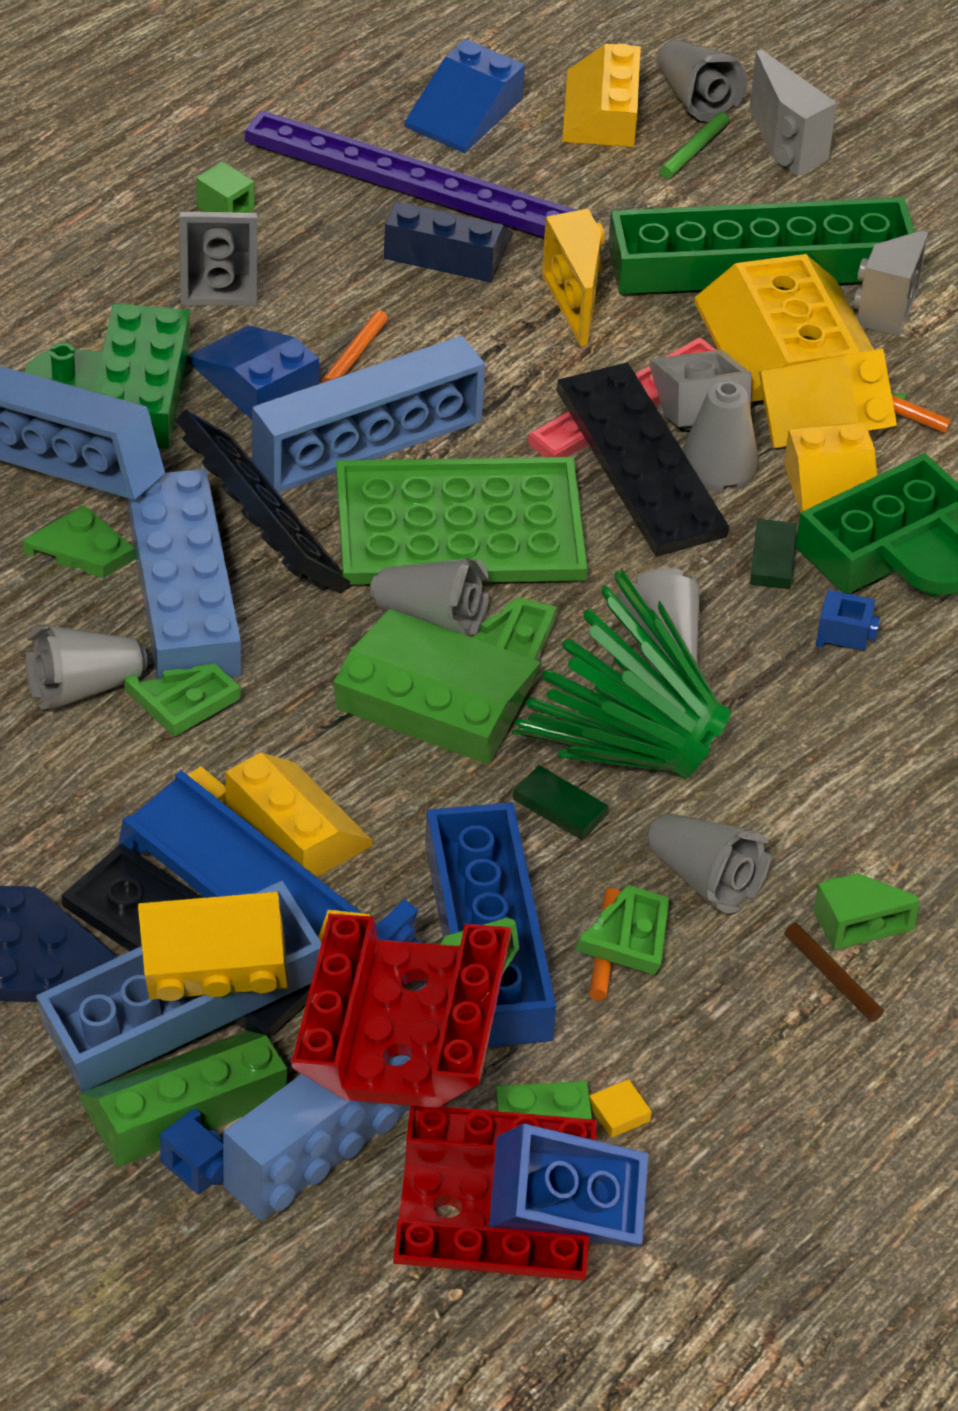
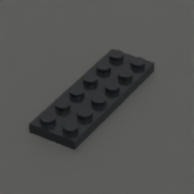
M628 362L558 379L557 393L655 557L727 537L729 525Z
M185 409L175 420L185 433L182 439L191 449L205 457L202 460V464L216 477L222 478L224 481L221 485L222 489L232 499L243 504L242 514L255 526H260L264 530V533L261 535L262 539L271 548L285 556L282 559L283 565L297 577L305 574L319 589L323 590L327 586L341 594L350 585V581L343 577L340 567L232 435Z
M123 844L118 845L61 895L64 908L129 952L142 946L138 903L203 898ZM311 984L250 1012L233 1022L247 1031L264 1034L270 1038L306 1004Z

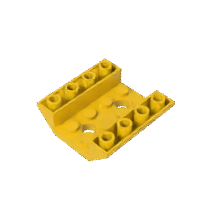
M807 254L735 263L695 296L694 304L717 349L723 350L751 372V402L763 400L759 371L874 350L836 279Z

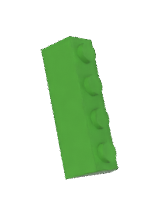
M245 1030L79 1093V1100L117 1167L159 1151L160 1133L193 1109L201 1113V1125L207 1130H212L244 1117L286 1086L287 1067L267 1035Z

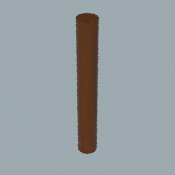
M798 923L791 924L785 930L784 935L870 1022H875L882 1016L883 1008Z

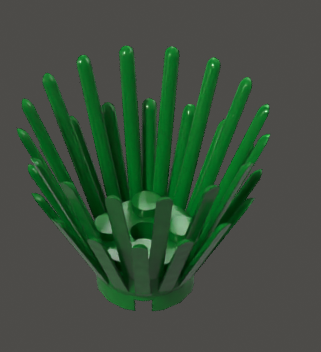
M621 568L620 573L615 572L616 583L673 663L611 589L603 586L601 592L607 601L608 608L641 645V652L657 671L592 610L586 609L583 617L591 626L589 631L591 637L614 656L615 663L625 672L620 674L575 641L565 639L562 643L563 649L575 657L569 660L568 667L595 684L594 690L596 692L552 670H545L542 673V678L545 681L577 696L574 697L553 688L547 691V698L579 712L577 713L537 698H529L525 701L528 707L567 721L533 713L528 716V719H517L514 724L521 728L515 729L511 733L571 746L568 749L559 750L557 752L559 754L558 758L671 771L681 778L687 779L711 750L709 748L715 736H720L732 711L717 701L711 687L663 604L659 601V613L677 644L655 611L649 609Z

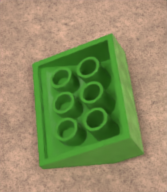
M389 608L351 649L333 682L336 706L340 711L490 765L541 668V662Z

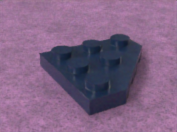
M0 886V1001L38 1002L36 995L117 958L37 887Z

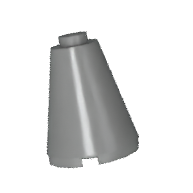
M681 40L669 41L661 48L658 54L657 63L660 70L686 110L698 120L709 122L719 112L725 113L733 105L737 107L742 101L747 88V73L739 60L733 55Z
M733 381L718 382L709 388L682 448L703 485L709 490L724 491L725 486L737 484L736 489L742 488L754 479L758 471L759 458L748 395L741 385Z
M474 558L384 567L378 575L376 574L373 577L370 593L371 597L375 599L376 605L386 611L391 608L439 625L450 631L452 630L467 636L469 634L476 635L481 629V624L484 622L489 601V593L482 592V580L489 581L485 564L481 560Z
M676 568L656 569L635 576L637 583L634 584V587L649 609L655 611L677 644L659 613V601L663 604L697 663L700 590L696 577L692 574L691 578L684 577L682 570ZM619 590L617 598L673 663L623 592ZM644 656V658L646 659L647 663H648L654 670L657 671V669H656V668L650 663V661Z
M49 625L35 626L28 634L27 640L35 641L33 652H26L25 654L26 675L33 699L41 698L43 703L38 705L40 709H54L124 685V678L137 675L139 679L142 671H145L147 667L145 648L139 646V643L134 638Z
M672 813L665 814L655 820L650 827L648 837L651 851L716 910L725 914L738 912L742 908L737 904L745 897L752 900L766 879L771 854L764 851V843H769L766 837L755 830Z

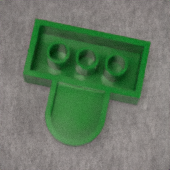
M113 303L102 351L75 349L68 343H57L49 351L34 357L28 363L25 373L147 406L158 448L169 449L187 363V355L190 348V310Z
M923 453L801 512L795 547L843 593L849 594L893 571H897L908 583L922 590L929 597L938 598L941 594L957 593L958 482L926 453Z

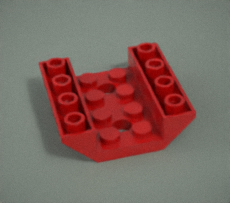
M329 913L291 1061L292 1068L342 1099L349 1101L438 1108L480 1084L511 937V927L465 924L460 946L378 940L374 917ZM414 980H421L427 983V985L417 991H410L404 988L409 982ZM403 1054L410 1057V1060L401 1066H392L387 1063L395 1055Z
M410 1106L400 1215L397 1220L393 1264L586 1281L589 1235L489 1227L497 1136L519 1125L527 1124L596 1141L597 1120L446 1106L438 1108ZM449 1205L458 1209L460 1213L454 1217L447 1218L437 1214L436 1210L441 1206Z

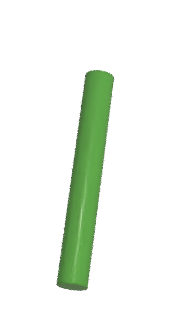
M719 112L660 167L659 172L661 176L666 179L671 178L729 123L728 116L723 112Z

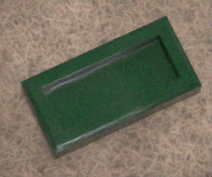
M757 518L750 577L751 585L790 589L797 523Z
M540 765L513 792L514 801L580 840H583L608 813L607 804Z

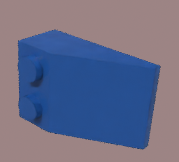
M464 39L445 56L406 118L405 127L462 153H466L523 99L525 64L483 47L476 42Z
M250 325L187 355V362L251 420L253 406L319 384V357L296 337Z
M519 1125L497 1136L489 1227L589 1235V1243L641 1246L643 1240L648 1153L532 1125Z

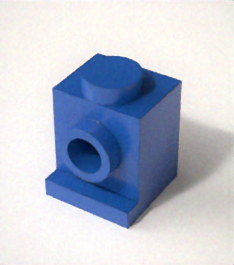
M827 590L819 621L816 647L824 648L825 643L865 651L867 640L876 641L880 617L873 616L876 599Z
M193 1109L160 1133V1162L199 1195L212 1184L218 1185L223 1182V1139L214 1130L205 1129L201 1125V1113Z

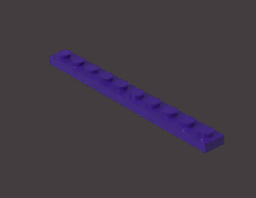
M263 110L259 111L245 129V142L542 237L545 234V220L547 216L578 211Z

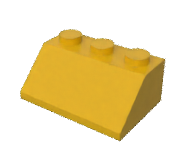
M604 44L567 70L562 142L634 147L641 46Z
M260 752L225 771L226 806L314 876L319 877L373 846V840L295 762Z
M278 892L138 903L144 974L149 1000L175 1001L182 997L202 995L222 997L228 993L248 991L268 993L275 989L287 988L285 940Z

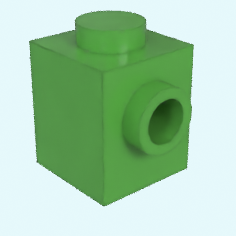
M222 161L196 178L197 207L204 212L251 213L254 211V181Z

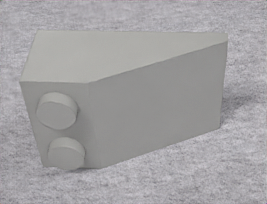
M760 49L756 52L749 109L772 158L798 177L829 160L837 103Z
M179 212L181 305L257 306V213Z

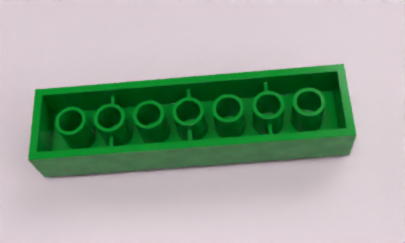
M904 197L611 210L608 248L619 294L704 290L735 263L807 254L831 274L837 283L863 282L857 280L861 261L863 258L869 259L875 244L915 233Z

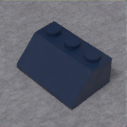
M396 201L385 223L384 259L491 283L512 237V231L504 225L486 220L474 219Z

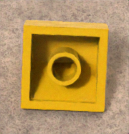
M865 423L790 429L788 431L784 466L800 513L877 476L875 448Z

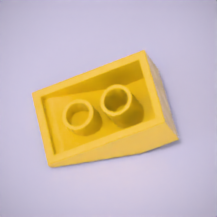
M589 209L546 217L542 276L580 347L588 345L597 290L598 274L602 272L600 245H603L605 242L603 227L600 222L596 223Z
M883 348L759 371L772 449L787 445L788 431L790 429L865 423L868 431L897 426Z

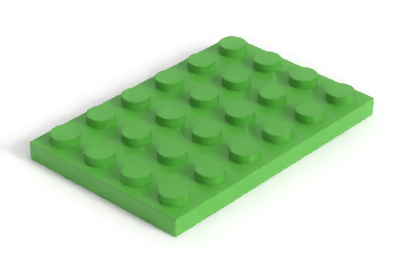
M574 457L336 460L343 577L350 581V585L371 584L373 577L376 574L378 575L384 567L466 558L479 559L485 564L489 581L482 580V582L586 581L587 562Z

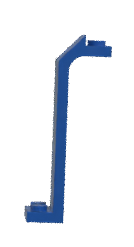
M182 770L175 775L174 781L133 816L128 815L122 820L118 845L123 844L138 855L143 854L147 856L152 854L205 898L254 894L283 881L317 937L322 928L327 910L361 913ZM404 899L376 925L378 940L421 943L414 937L416 930L413 928L418 909Z

